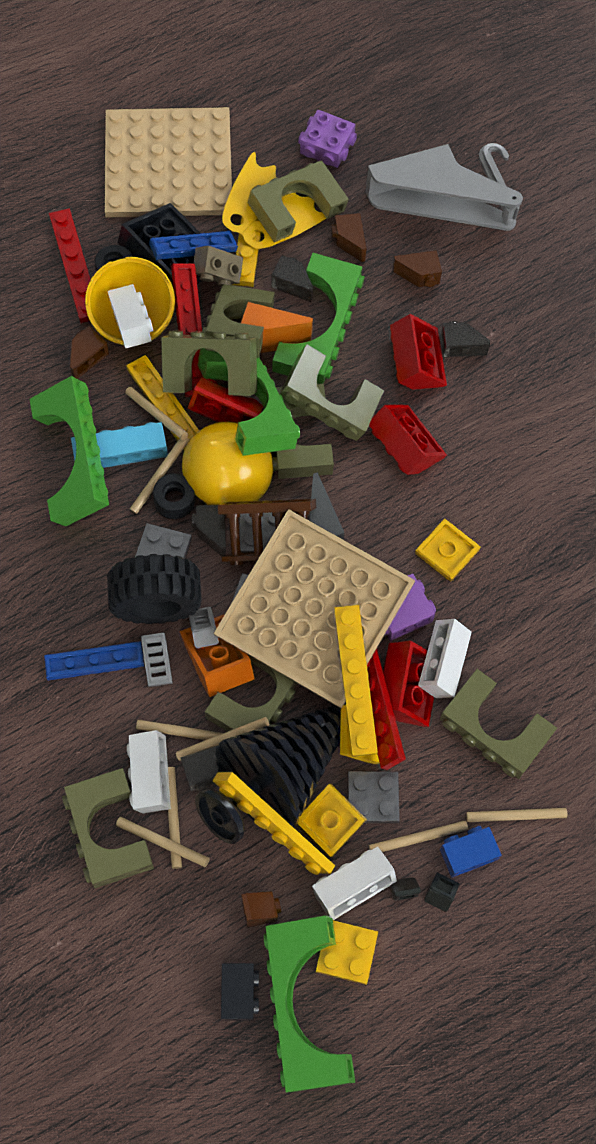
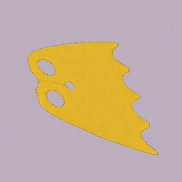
M253 152L239 173L224 207L222 222L228 229L243 235L244 241L251 247L262 249L295 237L326 219L322 212L315 210V201L309 196L301 197L296 193L287 194L282 197V202L296 224L292 235L274 242L261 222L254 221L255 213L249 206L248 199L250 191L255 186H262L277 178L276 166L260 167L256 163V153ZM233 214H239L243 217L244 222L241 225H234L230 217ZM254 230H260L264 234V239L260 242L254 241L251 233Z

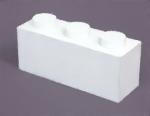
M133 284L109 290V299L125 349L151 342L150 332H153V327L141 292L136 293Z
M456 619L436 620L418 684L420 688L435 698H454L472 632Z
M157 730L129 735L127 754L130 758L131 767L128 769V777L132 784V792L129 796L131 806L142 814L171 809L166 736Z
M376 847L373 850L365 851L353 862L343 864L333 874L320 878L312 888L316 899L327 916L335 920L397 882L394 868L379 847Z

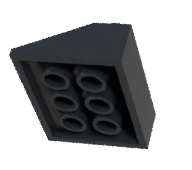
M169 203L123 223L117 243L129 250L132 257L143 258L156 264L167 275L173 287L171 266L173 264H193L194 256L156 260L149 245L150 238L201 233ZM196 275L198 285L202 280H200V276Z

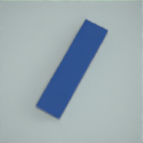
M231 231L150 238L149 242L156 260L195 256V249L203 246H212L229 253L236 252L238 248Z
M141 641L44 655L46 678L48 681L144 667Z

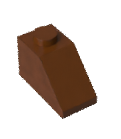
M361 214L335 215L334 224L331 225V236L336 238L337 246L359 261H365L367 248Z
M437 250L394 256L392 269L397 275L418 287H432L440 284L442 269Z
M90 326L80 330L72 339L70 369L72 376L76 379L109 355L107 342Z
M272 891L241 894L247 928L278 921L277 914L282 913L279 898H274Z

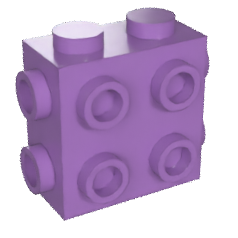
M317 110L314 117L311 116L309 118L306 131H302L299 136L300 153L308 158L318 161L322 160L324 164L338 168L341 161L346 160L349 146H353L356 141V124Z
M414 574L408 575V577L415 580V583L385 633L390 641L433 622L436 608L431 600H427L424 594L425 588L421 580H416Z

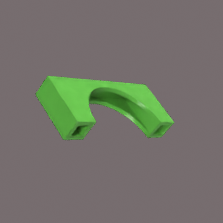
M312 253L306 269V283L316 286L329 297L335 309V319L329 329L314 340L298 344L279 342L273 358L272 372L288 376L298 354L306 345H309L326 355L317 375V384H324L326 378L330 379L333 370L331 362L332 360L336 361L340 348L337 345L344 340L346 333L344 326L350 323L352 316L351 306H356L359 295L356 293L357 289H362L365 276H362V266Z
M201 348L198 367L205 379L228 381V368L224 358L218 352ZM259 356L257 358V393L255 395L263 404L264 410L250 420L238 422L235 440L243 456L295 449L297 439L300 437L299 426L293 421L290 410L286 408L282 395L278 393L274 380L268 375L267 368L263 365Z
M73 376L30 398L33 419L46 425L66 421L75 436L76 458L72 472L60 491L47 500L50 520L63 526H68L109 505L108 490L104 480V469L100 459V448L97 444L92 407L88 397L89 390L86 383Z
M325 915L266 926L264 945L269 951L270 960H267V971L269 976H272L273 987L270 988V996L276 1008L273 1022L276 1031L279 1033L280 1042L277 1043L278 1057L282 1059L283 1070L280 1072L282 1086L285 1087L286 1092H297L355 1083L352 1054H333L314 1045L300 1029L293 1009L294 985L303 965L318 951L336 945L333 918Z

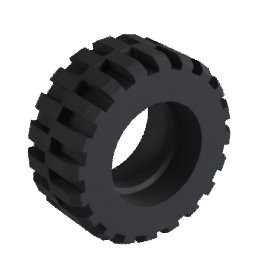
M170 554L138 555L135 558L124 559L123 562L119 561L115 566H112L107 575L108 608L116 618H121L126 622L131 621L136 624L176 622L179 619H186L189 615L195 614L202 604L200 571L191 560L183 559L181 556H171Z

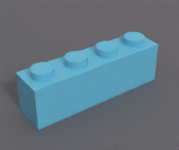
M149 422L143 426H126L119 430H103L96 433L103 468L158 459L168 455L162 422ZM72 437V438H71V442H72V448H73V454H74V460H75V458H76V441H75V437Z

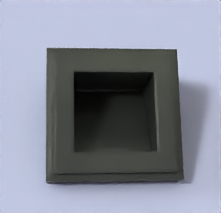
M437 872L424 901L447 912L460 883Z
M413 877L397 880V882L390 885L392 897L395 901L418 897L421 892L416 879Z

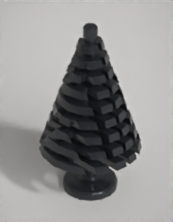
M333 705L327 709L317 710L315 713L310 712L302 715V717L297 716L263 727L262 729L259 728L249 733H243L236 737L222 740L218 743L220 746L216 747L215 756L219 761L216 763L218 772H233L294 828L340 742L341 708ZM210 788L203 789L195 796L198 814L216 837L228 844H235L243 838L245 827L239 813L240 809L237 807V802L232 798L228 799L221 792Z

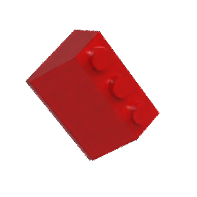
M412 314L391 324V341L393 343L398 383L412 390L447 386L438 328Z
M203 377L197 383L188 409L216 422L236 423L258 416L263 408V405L256 399L239 395H228V388L218 385L212 379H205Z
M384 405L370 421L369 426L372 429L373 435L381 440L386 452L394 457L399 469L407 475L419 474L447 456L409 405Z
M413 641L389 643L383 674L395 720L429 727L434 697L418 686L428 650Z

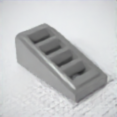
M211 607L200 608L195 614L189 615L195 647L202 648L217 645L219 640L214 635L216 625Z
M165 633L141 636L148 687L173 684ZM162 644L160 646L148 647L152 645ZM163 652L162 656L149 657V654ZM162 662L165 663V665H163V666H157V667H151V666H150V664H156V663H162ZM166 672L165 676L152 677L153 673Z

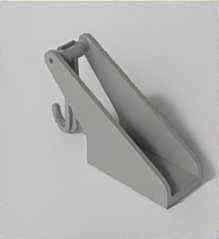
M496 143L483 146L479 152V162L487 177L459 165L448 144L368 166L365 193L371 205L381 210L510 231L516 225L519 207L523 200L521 193L506 186L493 160L491 152H498L505 161L509 158L506 149ZM486 203L500 205L503 211Z

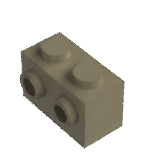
M212 246L197 247L195 249L193 264H195L196 275L200 276V280L207 282L216 281L218 282L217 285L221 287L223 284L240 283L243 257Z

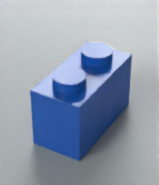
M481 826L468 830V835L459 838L458 835H454L444 840L445 844L441 846L440 852L451 878L497 861L502 856L490 827L482 829Z

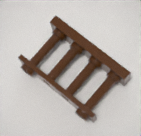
M316 499L242 501L219 504L218 515L226 514V518H229L231 553L222 556V562L230 561V565H242L244 561H258L263 552L261 523L263 513H272V516L275 517L276 530L288 509L308 520L307 515L310 514L309 511L317 508ZM249 513V517H252L254 553H241L238 520L241 517L240 514Z

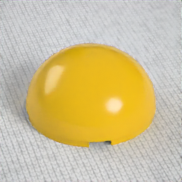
M125 257L108 262L94 274L87 287L85 304L91 324L104 338L116 344L124 345L108 295L109 290L133 284L136 293L141 292L153 327V332H150L151 340L162 334L169 325L174 313L175 294L169 278L156 264L143 258Z
M217 422L204 427L190 439L183 453V476H185L187 482L194 490L195 495L204 501L206 505L218 509L219 504L224 502L258 501L268 490L273 476L271 452L242 455L235 440L238 426L236 422Z

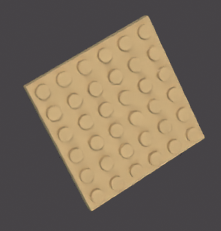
M229 107L106 110V218L139 217L169 203L183 216L223 215L225 204L232 189Z
M288 509L215 630L214 635L337 707L342 708L345 704V694L334 607L359 605L366 664H368L413 587L415 580Z

